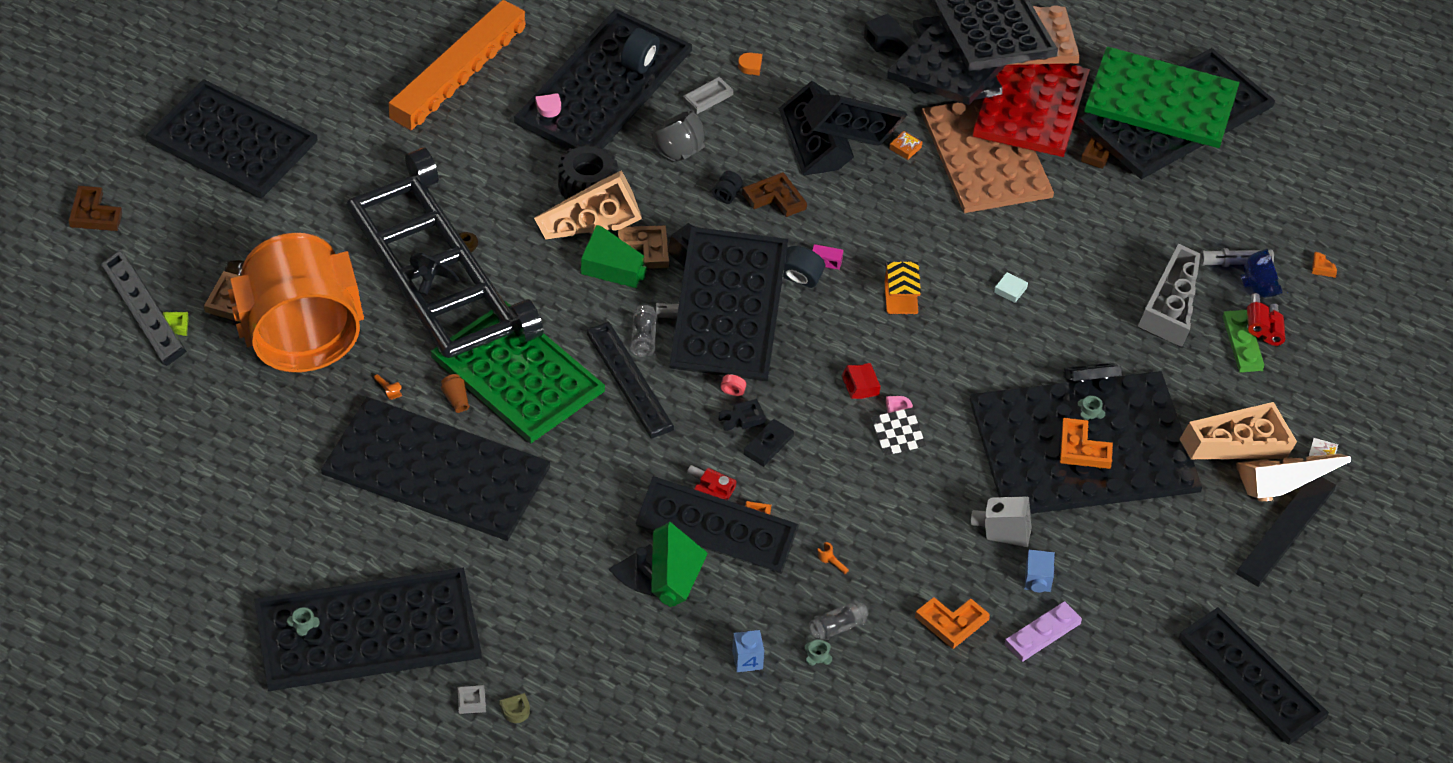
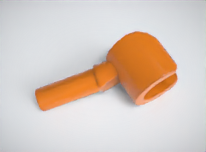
M380 375L374 376V379L385 389L389 400L402 397L399 382L389 384Z
M824 543L825 551L817 548L820 561L824 563L830 562L844 574L849 571L833 555L831 543Z

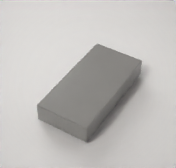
M718 77L684 95L683 102L698 114L732 96L733 89Z

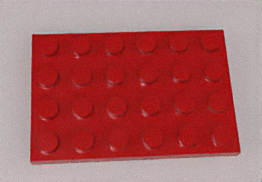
M1069 64L1006 65L996 76L1002 85V95L984 98L974 127L973 137L1064 157L1090 69Z

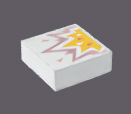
M1314 438L1309 456L1336 454L1338 444Z

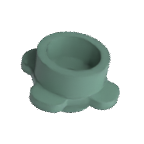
M1088 396L1078 402V407L1082 411L1081 418L1084 420L1104 418L1103 403L1098 397Z
M299 608L288 618L287 623L297 630L298 635L304 636L311 628L318 627L320 621L319 618L314 617L310 609Z
M814 640L805 645V651L808 653L806 662L812 666L816 663L830 664L832 662V656L829 654L831 645L823 640Z

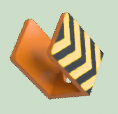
M887 262L884 281L887 313L918 314L917 296L921 295L918 262Z

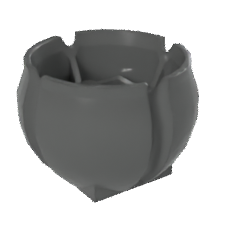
M693 110L690 113L686 111L664 121V126L657 125L650 130L655 149L671 162L684 160L705 148L703 143L705 136L704 125Z

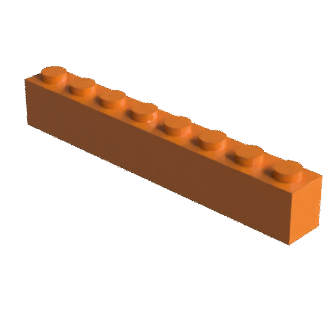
M505 0L498 3L389 102V118L409 130H413L417 125H421L425 118L432 111H436L446 98L452 97L459 86L465 85L471 75L479 72L489 59H493L503 46H507L517 33L520 34L524 30L526 25L525 11Z

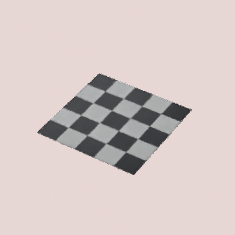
M913 408L871 417L885 456L926 446Z

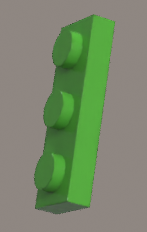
M1247 310L1224 311L1223 320L1239 373L1263 371L1264 362L1256 336L1248 331Z

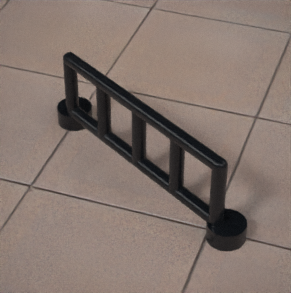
M425 147L405 155L409 177L353 197L347 201V209L444 357H455L512 333H515L522 343L543 335V325L532 301L526 299L509 307L506 305L428 190V186L438 183L439 177L434 160ZM412 191L427 213L379 231L365 208ZM436 226L451 249L431 257L446 266L460 261L475 285L427 304L412 282V279L421 276L418 270L414 269L412 265L403 267L388 244ZM484 298L500 323L451 341L436 316Z

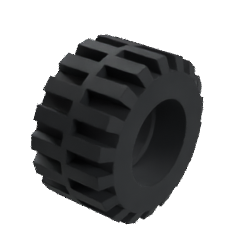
M585 144L583 147L578 145L575 146V149L570 148L567 150V154H563L558 163V188L561 195H564V199L567 200L595 183L617 173L618 163L615 160V156L612 153L608 154L609 150L605 148L600 149V146L595 145L593 147L590 144Z

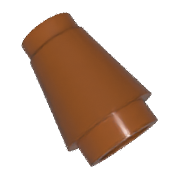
M458 374L445 377L441 381V391L455 412L460 413L468 410L469 404L464 379L460 378Z

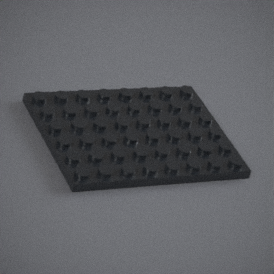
M1162 371L1116 376L1102 380L1092 379L1078 383L1075 381L970 394L969 400L998 496L1029 497L1030 514L1199 493L1202 490V484L1193 459H1190L1180 441L1183 430ZM1088 396H1096L1101 399L1103 403L1102 410L1105 411V416L1102 419L1094 418L1088 420L1087 440L1113 443L1111 469L1060 463L1063 418L1084 420L1081 418L1082 411L1078 407V402Z

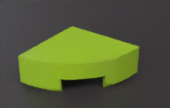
M163 312L170 326L175 330L174 332L178 335L187 336L188 312Z

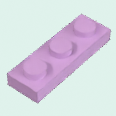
M1064 601L1005 640V646L1023 662L1080 625L1082 618Z

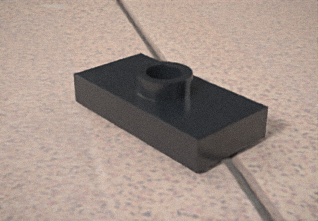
M773 419L744 448L743 455L764 467L794 437V430Z

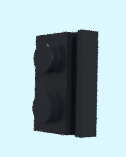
M1111 362L1064 368V377L1077 383L1086 382L1088 379L1102 380L1110 379V377L1122 376L1121 366Z

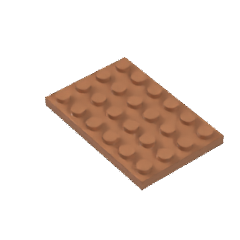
M984 98L974 100L970 105L957 102L922 108L921 114L964 213L1053 198L1054 191L1036 151L973 137L974 127Z

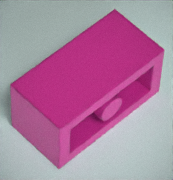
M814 244L812 251L824 260L825 267L840 270L843 250Z

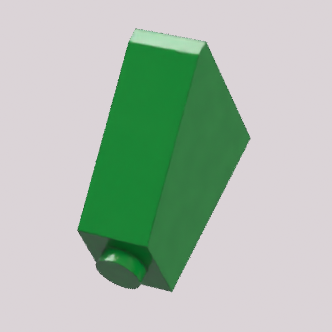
M596 225L581 258V274L637 288L639 281L644 280L647 273V266H644V255L604 227Z
M671 522L655 529L653 532L651 590L662 603L669 607L686 601L708 554Z

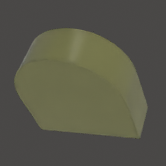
M525 693L499 700L502 713L509 722L521 723L529 717L530 705Z

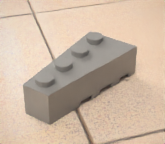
M1181 244L1177 245L1138 324L1139 328L1176 345L1183 346L1191 326L1190 319L1193 311L1192 304L1196 290L1195 283L1198 275L1200 253Z

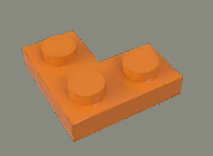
M1063 418L1060 463L1111 469L1113 443L1087 440L1088 420Z
M935 597L915 613L917 620L952 649L989 621L990 614L972 599H969L956 611L951 612Z

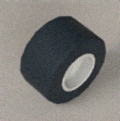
M640 28L634 30L623 47L620 59L621 64L640 74L646 72L657 55L660 44L659 38Z
M790 246L787 248L783 278L809 288L816 287L825 269V262L817 253L808 248Z

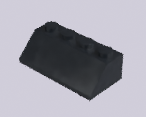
M810 81L778 108L804 176L837 171L854 158L847 138L812 130L802 109L816 94L830 95L828 90L813 81Z
M816 94L802 109L813 131L880 146L908 116L904 111L839 95Z

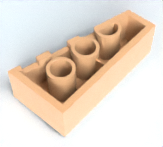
M1274 402L1191 421L1180 438L1190 459H1284L1288 457L1297 443Z

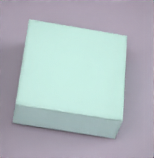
M1007 272L996 285L994 293L1016 303L1027 289L1028 282Z

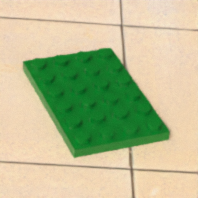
M1106 47L1085 107V112L1220 149L1240 82L1116 48Z
M504 301L508 307L511 306L508 302ZM491 310L452 336L450 340H457L500 323L493 310ZM512 333L452 358L444 357L438 347L431 350L432 359L451 375L458 374L460 378L464 379L465 387L530 444L605 392V385L544 333L542 336L522 343L517 335Z

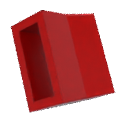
M871 363L846 366L841 376L851 399H863L880 395L881 386Z

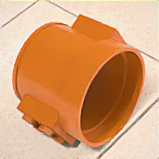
M282 234L270 238L255 247L244 261L242 276L230 278L232 289H228L231 304L236 303L237 305L232 307L235 321H241V323L236 324L239 338H245L246 346H253L257 356L270 367L286 372L313 371L338 361L354 346L360 331L359 321L364 320L348 251L336 254L330 244L311 234Z

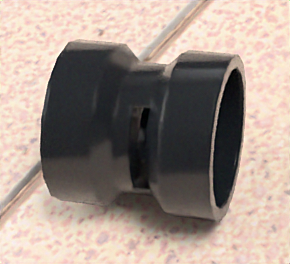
M725 171L720 177L719 182L712 189L714 198L725 204L732 203L736 193L743 186V180L737 173Z

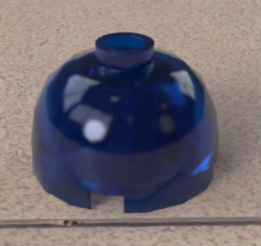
M1268 249L1252 254L1244 264L1245 274L1240 275L1244 288L1250 287L1253 294L1257 293L1262 298L1283 294Z

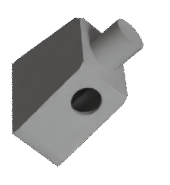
M1029 497L990 498L987 502L986 511H972L971 525L985 526L986 538L988 540L1028 547L1032 528Z

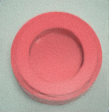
M725 375L722 378L720 388L726 394L741 396L744 394L746 382L739 376Z

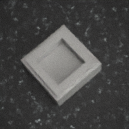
M484 685L457 687L459 714L486 712Z

